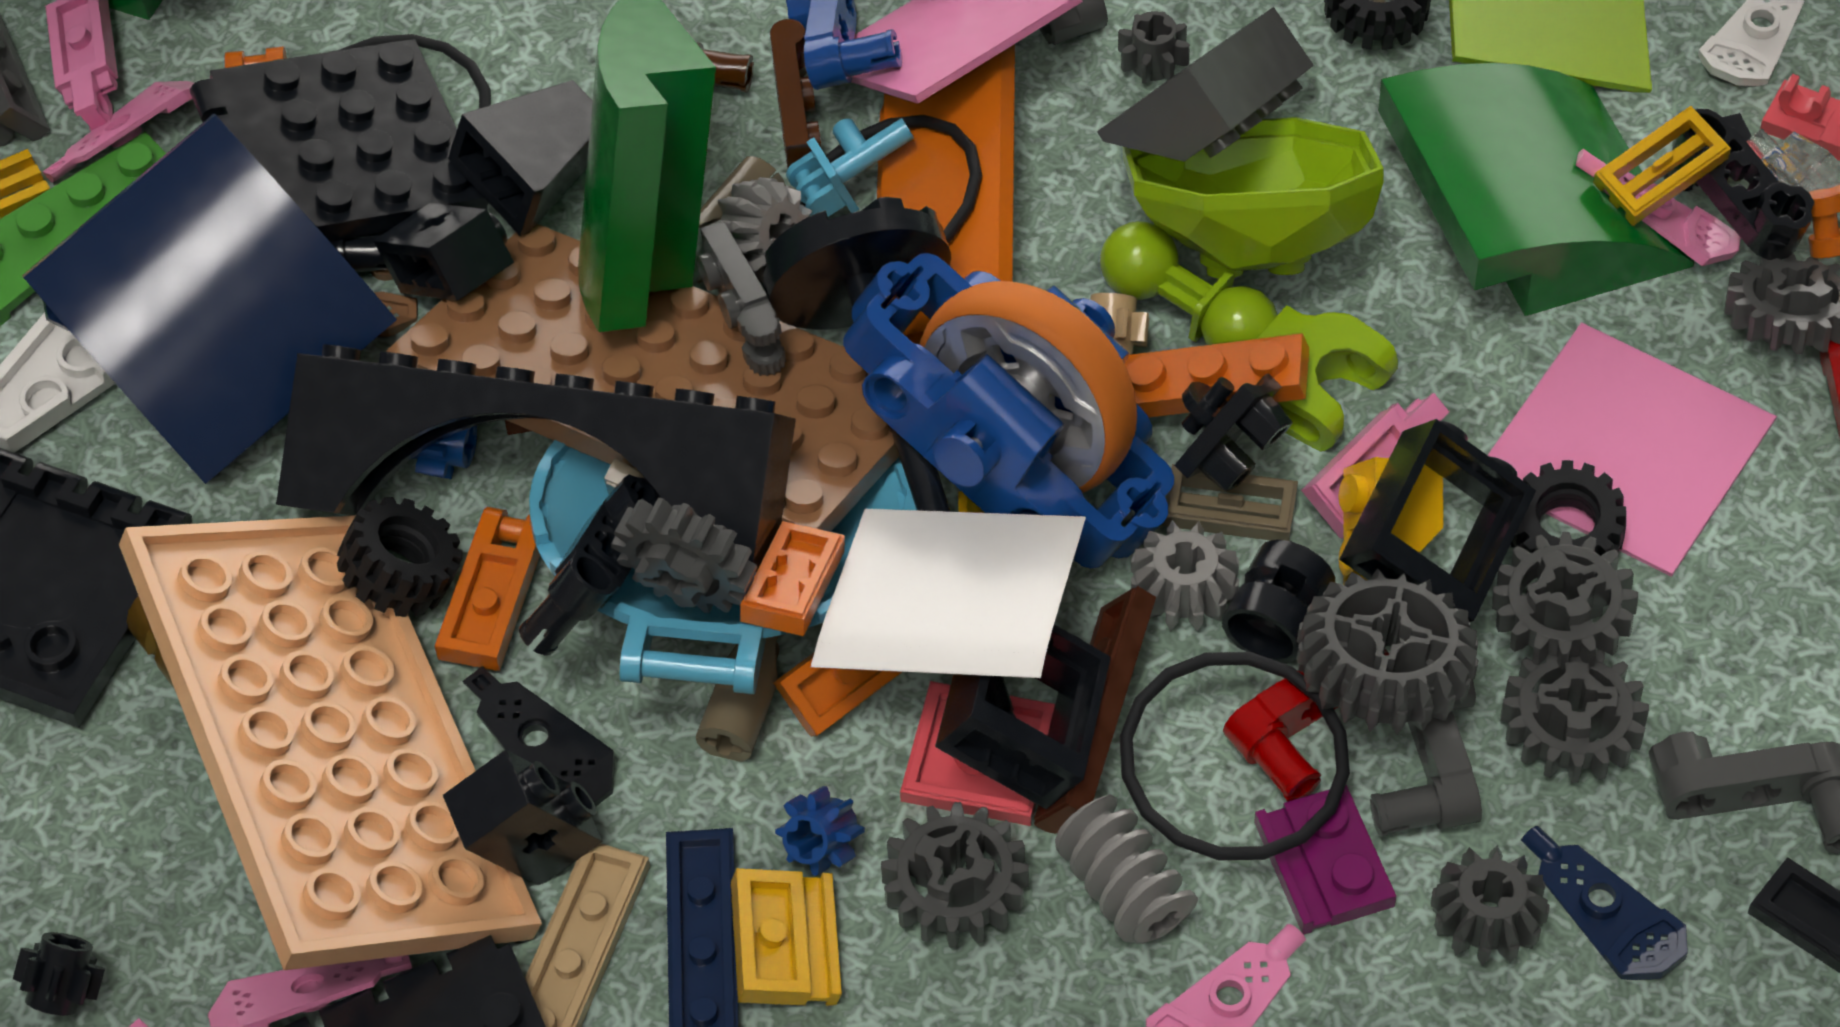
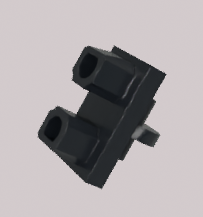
M1268 373L1256 385L1243 384L1231 399L1227 401L1226 399L1234 390V386L1226 378L1220 377L1212 387L1201 382H1192L1182 393V401L1190 412L1182 421V426L1193 435H1196L1204 425L1207 427L1174 466L1187 479L1202 472L1225 492L1239 486L1256 465L1235 443L1239 436L1244 432L1261 450H1265L1277 442L1293 424L1282 407L1273 399L1282 386Z

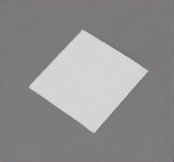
M864 509L826 613L811 667L1041 678L1051 633L1086 517Z

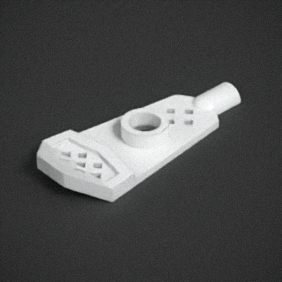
M1746 0L1715 36H1711L1699 49L1698 56L1702 64L1711 75L1737 86H1761L1768 84L1802 9L1804 0H1769L1770 2L1766 3L1764 0ZM1783 6H1786L1787 9H1786V10H1782V7H1783ZM1761 17L1769 20L1772 25L1759 27L1751 20Z

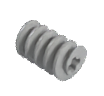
M1109 794L1082 806L1059 828L1055 839L1056 850L1065 860L1070 861V869L1079 880L1085 882V890L1088 895L1095 901H1099L1101 913L1109 921L1114 922L1117 935L1124 942L1144 944L1159 939L1172 931L1190 915L1197 905L1198 897L1191 890L1176 893L1182 885L1183 877L1176 869L1161 872L1167 864V855L1161 849L1147 851L1152 845L1153 836L1146 829H1136L1133 831L1137 825L1138 816L1132 809H1121L1114 812L1117 807V798Z

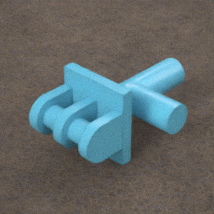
M902 118L865 140L853 120H840L835 124L833 134L845 154L831 163L814 137L807 141L812 151L792 163L787 169L786 177L796 190L801 191V202L806 204V208L812 210L810 216L826 210L829 217L844 206H847L851 213L859 210L843 183L914 139Z

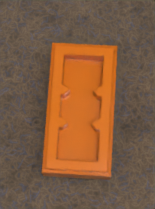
M782 521L747 594L740 604V622L804 636L844 554L845 535Z

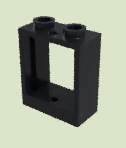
M1434 419L1402 432L1339 560L1368 580H1370V577H1372L1377 568L1386 579H1397L1403 573L1406 575L1408 582L1420 585L1430 579L1432 593L1435 595L1452 593L1453 603L1455 604L1454 609L1468 610L1469 622H1472L1480 610L1536 490L1517 477V471L1512 465L1499 458L1486 455L1468 442L1466 433L1459 427ZM1424 464L1483 505L1450 574L1391 533Z
M1054 624L1041 678H1035L1058 691L1048 736L985 701L990 676L953 674L935 747L1041 807L1048 809L1084 780L1111 656Z

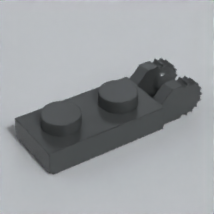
M719 221L700 228L704 254L697 256L698 269L707 290H718L720 309L730 329L738 327L742 336L745 337V343L742 346L743 358L747 365L750 366V370L753 369V372L759 373V376L762 374L766 376L769 374L775 375L777 371L781 372V368L785 367L784 363L786 362L784 347H782L779 340L780 334H782L781 324L768 300L766 292L725 222L721 223Z

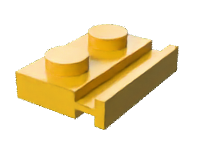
M736 868L731 880L738 1003L805 1006L807 1001H824L826 1006L837 1005L842 995L833 874L822 873L821 877L817 878L803 877V872Z

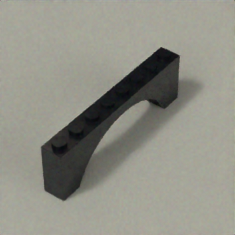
M323 344L321 356L297 353L276 505L356 515L360 508L364 509L366 504L373 500L374 496L392 475L410 459L432 444L454 433L477 425L500 420L529 418L555 420L575 427L601 440L620 453L639 470L657 491L660 498H664L671 507L686 503L693 508L698 516L703 518L705 515L711 514L715 517L714 525H722L727 529L734 530L737 535L733 543L751 549L752 553L748 560L757 564V570L781 525L796 419L774 413L775 401L737 396L735 408L714 406L715 394L677 388L674 400L653 398L654 386L615 381L614 393L593 390V378L558 373L555 375L554 385L534 383L535 371L503 366L496 367L495 378L476 376L477 364L447 359H438L437 371L417 368V356L380 352L379 363L360 361V349Z

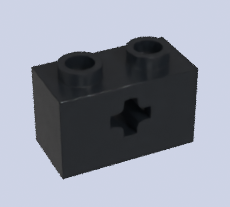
M429 203L373 240L400 293L458 301L514 263L505 245L508 239L504 227L487 209Z
M507 749L443 794V798L466 850L537 885L546 883L603 842L592 818L597 812L595 804L588 792L575 781L568 783L553 775L542 763L538 761L531 763Z

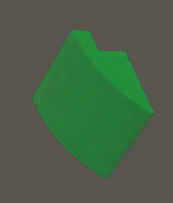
M618 0L611 8L602 25L597 45L578 276L579 289L586 311L598 332L646 327L649 292L693 286L716 67L662 0Z
M1507 63L1456 64L1421 69L1381 79L1378 112L1474 291L1506 282L1524 316H1528L1694 267L1693 259L1642 220L1632 226L1625 218V210L1621 206L1616 209L1609 201L1610 196L1595 186L1593 183L1594 178L1576 166L1578 152L1582 149H1585L1605 164L1610 163L1629 149L1593 86L1558 71L1530 65ZM1639 165L1629 171L1634 176L1642 172Z

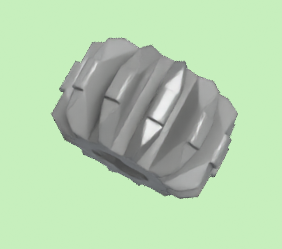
M759 177L758 180L733 184L731 197L728 196L727 198L717 200L723 213L721 219L711 224L719 221L721 223L725 222L759 282H763V274L767 266L764 256L766 250L786 230L809 217L812 210L800 204L801 191L795 190L791 186H785L784 182H778L777 179Z
M1173 520L1169 527H1167L1166 536L1153 531L1148 532L1147 538L1144 539V548L1135 549V554L1131 559V572L1134 574L1131 577V589L1139 586L1156 596L1150 619L1160 616L1165 612V623L1170 632L1179 623L1180 618H1188L1189 623L1197 632L1201 625H1203L1204 614L1221 621L1226 611L1227 603L1231 602L1239 588V579L1236 577L1239 571V560L1236 556V551L1226 549L1227 541L1224 539L1223 532L1205 537L1204 528L1200 521L1190 531H1181Z

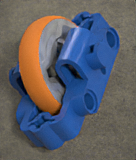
M929 253L919 254L908 264L896 261L889 262L881 267L852 306V319L854 323L847 330L843 338V345L848 355L869 374L864 379L862 390L863 396L870 408L985 513L1086 517L1073 559L1081 566L1090 569L1099 568L1110 557L1118 559L1127 558L1135 552V549H1139L1144 544V539L1147 538L1148 532H1155L1168 516V503L1165 496L1174 485V474L1169 465L1147 445L1152 436V424L1147 414L1136 404L1132 381L1125 366L1129 352L1113 339L1115 325L1105 308L1097 302L1086 298L1071 301L1055 285L1047 290H1043L1028 284L1000 281L992 274L983 271L972 272L963 279L944 260ZM890 303V305H889L887 308H885V309H883V308L881 307V306L886 307V306ZM922 311L930 321L926 325L920 343L916 344L909 340L903 332L919 312ZM1107 479L1116 489L1096 509L1084 498L1082 493L1093 489ZM1131 509L1134 510L1135 514L1123 527L1121 522L1131 512Z

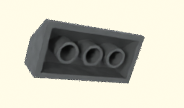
M1272 7L1103 126L1097 133L1103 142L1180 161H1186L1202 149L1205 150L1209 158H1212L1238 140L1242 134L1261 122L1264 117L1280 107L1284 101L1303 89L1297 78L1314 65L1276 9Z

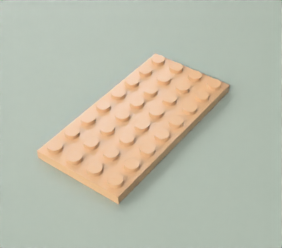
M356 515L126 527L119 547L283 971L460 949L489 935L492 936L495 944L533 940L542 922L523 878L466 850L443 798V794L476 770L408 614L406 617L395 616L394 609L389 607L385 613L374 609L376 602L371 599L363 603L356 597L358 589L356 587L347 588L342 581L345 572H338L337 561L340 556H337V553Z

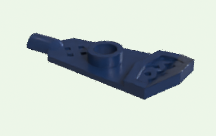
M1534 826L1521 838V841L1541 860L1538 875H1543V881L1547 888L1620 979L1634 981L1661 979L1686 960L1688 954L1686 924L1668 910L1657 907L1579 845L1559 846L1539 826ZM1561 864H1568V869H1561ZM1577 865L1584 866V871L1577 870ZM1561 878H1567V883H1561ZM1577 879L1583 880V885L1577 884ZM1597 889L1605 890L1612 895L1614 902L1609 906L1600 907L1593 904L1588 895ZM1647 935L1653 936V939H1647ZM1661 937H1667V940H1661ZM1633 946L1639 947V950H1633ZM1647 948H1653V951H1647ZM1633 958L1639 959V961L1633 962Z

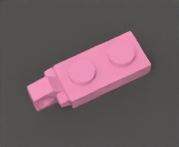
M57 0L45 6L55 88L63 96L64 102L68 105L69 109L74 108L76 116H81L89 125V130L92 131L111 121L113 107L107 93L116 90L118 86L116 81L118 79L109 3L108 0Z
M1431 393L1423 400L1419 398L1414 400L1406 409H1403L1399 403L1391 405L1387 410L1381 411L1301 490L1339 538H1343V511L1339 505L1338 498L1339 487L1343 479V468L1374 457L1390 458L1404 430L1434 419L1441 421L1449 413L1448 409L1435 393Z

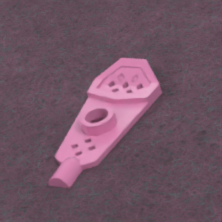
M190 81L154 82L115 112L110 122L93 129L67 149L64 157L42 172L54 183L74 169L79 163L87 161L108 146L120 147L141 133L142 127L140 125L159 113H171L191 100L190 88L194 83Z
M1585 149L1578 152L1576 166L1593 178L1595 172L1607 165ZM1628 172L1618 180L1624 185L1636 176ZM1651 184L1634 197L1636 199L1640 198L1658 184ZM1672 198L1642 219L1644 223L1701 266L1732 259L1739 251L1741 237L1735 230L1698 206L1690 209L1675 200V198Z
M1287 924L1268 944L1248 942L1170 1004H1164L1146 1018V1027H1253L1291 976L1287 959L1306 940L1305 936L1298 928ZM1260 962H1267V967L1261 968ZM1244 963H1251V968H1244ZM1245 977H1252V982L1247 983ZM1262 977H1268L1269 982H1262ZM1224 987H1234L1242 993L1243 998L1237 1004L1227 1005L1218 999L1217 993Z
M409 955L293 970H280L228 981L208 1013L210 1027H270V1023L297 1013L320 1010L334 1000L374 987L381 977L412 969Z

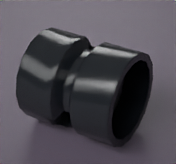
M1278 539L1267 541L1258 549L1245 574L1244 584L1237 589L1222 617V627L1227 637L1241 650L1281 663L1293 662L1297 657L1299 626L1304 621L1308 606L1312 603L1314 596H1323V592L1326 591L1329 582H1335L1336 577L1329 564L1309 548L1292 541Z

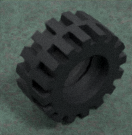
M1562 460L1561 469L1554 470L1551 462L1540 466L1538 477L1530 472L1523 478V481L1534 488L1536 493L1514 536L1511 548L1519 546L1526 549L1529 553H1533L1535 536L1543 535L1548 540L1550 546L1559 545L1560 538L1550 535L1541 527V516L1548 510L1557 507H1574L1586 512L1594 520L1595 526L1588 535L1572 539V544L1582 547L1583 543L1591 536L1597 538L1595 553L1602 556L1613 549L1619 553V549L1622 550L1626 531V506H1623L1624 496L1620 488L1612 489L1613 479L1605 472L1599 477L1594 476L1595 466L1585 462L1581 470L1573 469V460Z
M384 497L380 504L374 499L368 502L364 509L360 508L344 536L337 556H340L337 561L338 572H345L342 581L347 588L356 587L358 589L356 597L363 603L369 599L376 602L374 609L385 613L388 607L393 608L395 616L406 617L410 609L415 616L423 615L428 608L433 610L438 606L460 567L462 550L457 549L460 544L457 533L448 534L447 531L450 524L444 518L434 519L432 517L434 510L427 506L419 510L415 508V501L406 498L403 499L401 504H397L394 497ZM387 550L403 555L412 563L396 558Z

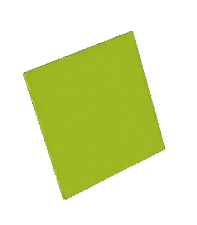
M1449 0L1452 62L1464 64L1507 63L1530 65L1558 71L1593 86L1639 93H1650L1652 91L1644 0Z

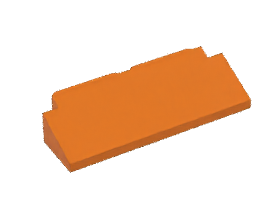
M1015 44L918 104L884 93V104L880 111L879 122L888 118L927 115L954 123L976 145L982 178L974 209L952 241L948 243L951 252L950 267L963 279L972 272L983 271L992 274L1000 281L1013 282ZM926 127L909 128L914 139L878 161L877 198H901L904 208L918 211L927 206L936 212L938 221L944 230L962 205L970 174L965 151L949 134ZM920 311L903 334L913 343L919 344L930 319Z

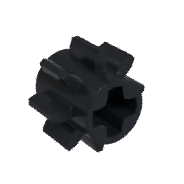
M48 932L42 935L40 943H35L34 949L21 947L13 980L22 982L20 990L27 992L25 1003L31 1008L44 1013L68 1016L75 1014L77 1005H83L85 998L97 1000L105 968L97 966V958L91 956L93 945L74 935Z

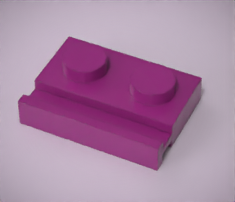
M1347 785L1344 788L1335 814L1306 843L1270 857V861L1303 935L1311 933L1313 929L1329 924L1334 926L1395 907L1396 894ZM1329 790L1283 803L1282 809L1266 813L1265 809L1256 811L1254 823L1263 844L1266 845L1299 831L1324 806Z

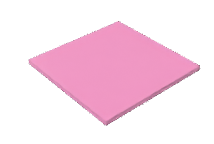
M911 0L854 36V39L894 29L897 40H893V42L899 41L902 53V66L852 76L851 83L918 104L1083 1Z
M1581 322L1491 449L1488 456L1499 458L1512 465L1517 471V477L1521 480L1530 472L1538 477L1540 466L1550 462L1554 470L1561 469L1562 460H1573V469L1578 470L1582 469L1584 462L1595 466L1594 476L1596 477L1605 472L1613 479L1612 489L1620 488L1624 496L1623 506H1626V531L1622 550L1619 549V551L1672 577L1777 416ZM1557 507L1545 513L1587 535L1595 526L1594 520L1586 512L1574 507Z

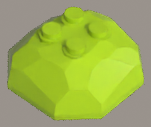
M1298 117L1262 119L1261 122L1242 134L1238 140L1212 158H1209L1204 149L1186 161H1180L1122 146L1123 161L1133 194L1146 215L1155 225L1186 247L1200 252V263L1206 266L1207 275L1215 278H1220L1227 270L1235 274V277L1242 275L1244 270L1268 269L1269 272L1277 275L1302 273L1305 270V263L1312 258V254L1348 240L1365 227L1374 216L1384 183V167L1365 131Z

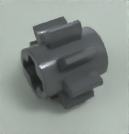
M1151 11L1141 15H1134L1132 30L1119 29L1118 32L1121 70L1123 72L1133 70L1136 75L1141 77L1144 84L1149 80L1158 81L1172 78L1175 65H1189L1190 44L1186 42L1187 25L1185 23L1176 25L1173 18L1163 11Z

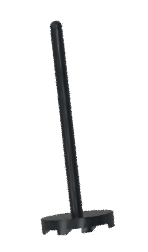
M881 197L874 200L861 211L829 220L826 210L805 218L786 230L765 252L764 256L767 266L763 274V286L768 300L780 321L797 328L811 330L851 327L854 323L852 319V306L882 266L896 261L908 264L913 258L923 253L936 255L950 266L951 252L943 227L939 223L936 212L927 206L920 211L904 208L901 198ZM889 303L886 307H884V306H881V307H882L883 309H885V308H887V307L890 305V303ZM891 428L916 510L951 512L938 470ZM990 676L985 701L1016 718L1004 677Z

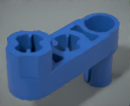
M786 0L788 18L799 21L805 28L804 60L807 74L814 90L851 83L852 76L902 66V53L899 41L893 42V40H897L894 29L854 39L857 22L854 0Z

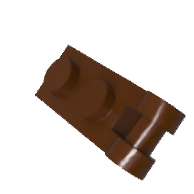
M794 19L780 20L770 30L773 68L787 169L792 163L812 151L807 144L808 140L814 137L821 147L818 121L806 122L805 112L816 111L815 99L809 77H804L807 73L803 51L805 28L799 21Z

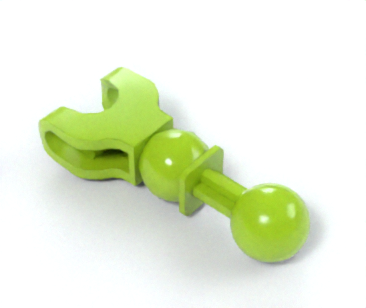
M1144 221L1126 223L1115 229L1103 244L1100 254V267L1107 284L1116 293L1136 297L1137 300L1150 299L1161 295L1192 315L1188 338L1195 343L1202 336L1206 345L1303 333L1309 346L1306 399L1277 403L1293 422L1285 433L1320 452L1330 449L1343 434L1344 414L1339 402L1331 397L1319 384L1325 380L1342 378L1356 382L1370 390H1375L1386 384L1398 369L1397 353L1391 342L1350 314L1326 312L1318 315H1305L1288 305L1277 314L1274 303L1263 292L1248 286L1233 287L1235 274L1228 270L1213 286L1179 265L1178 251L1173 239L1168 233L1153 223Z

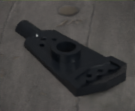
M483 666L462 681L481 699L477 716L504 750L507 749L531 763L535 761L542 763L553 775L568 783L572 781L579 783L588 792L595 807L613 794L615 756L614 751L517 681L501 684ZM532 731H542L548 735L547 740L540 745L528 746L524 743V738Z

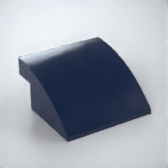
M212 114L22 275L94 360L205 484L289 413L297 353L321 356L323 344L362 350L397 320L323 233L216 114Z

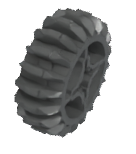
M1377 568L1372 577H1370V580H1364L1352 572L1344 585L1329 582L1326 591L1323 592V596H1314L1312 603L1308 606L1304 621L1300 623L1297 642L1299 643L1296 657L1297 663H1299L1298 671L1304 673L1306 691L1319 693L1322 709L1341 708L1340 713L1342 714L1343 723L1355 717L1364 719L1369 732L1378 723H1386L1398 735L1405 726V723L1410 722L1424 731L1432 717L1446 721L1448 714L1453 710V706L1462 705L1463 699L1468 695L1471 680L1475 679L1479 662L1476 658L1478 648L1477 631L1470 628L1468 610L1454 609L1455 604L1453 603L1452 593L1439 595L1432 593L1430 579L1420 585L1408 582L1404 573L1397 579H1386ZM1391 646L1390 654L1385 656V647Z

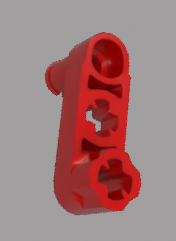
M1385 649L1384 655L1388 656L1390 653ZM1286 678L1257 694L1254 699L1245 703L1229 717L1223 728L1225 737L1247 763L1260 766L1282 792L1287 802L1308 796L1320 783V772L1311 766L1288 738L1323 716L1316 703Z

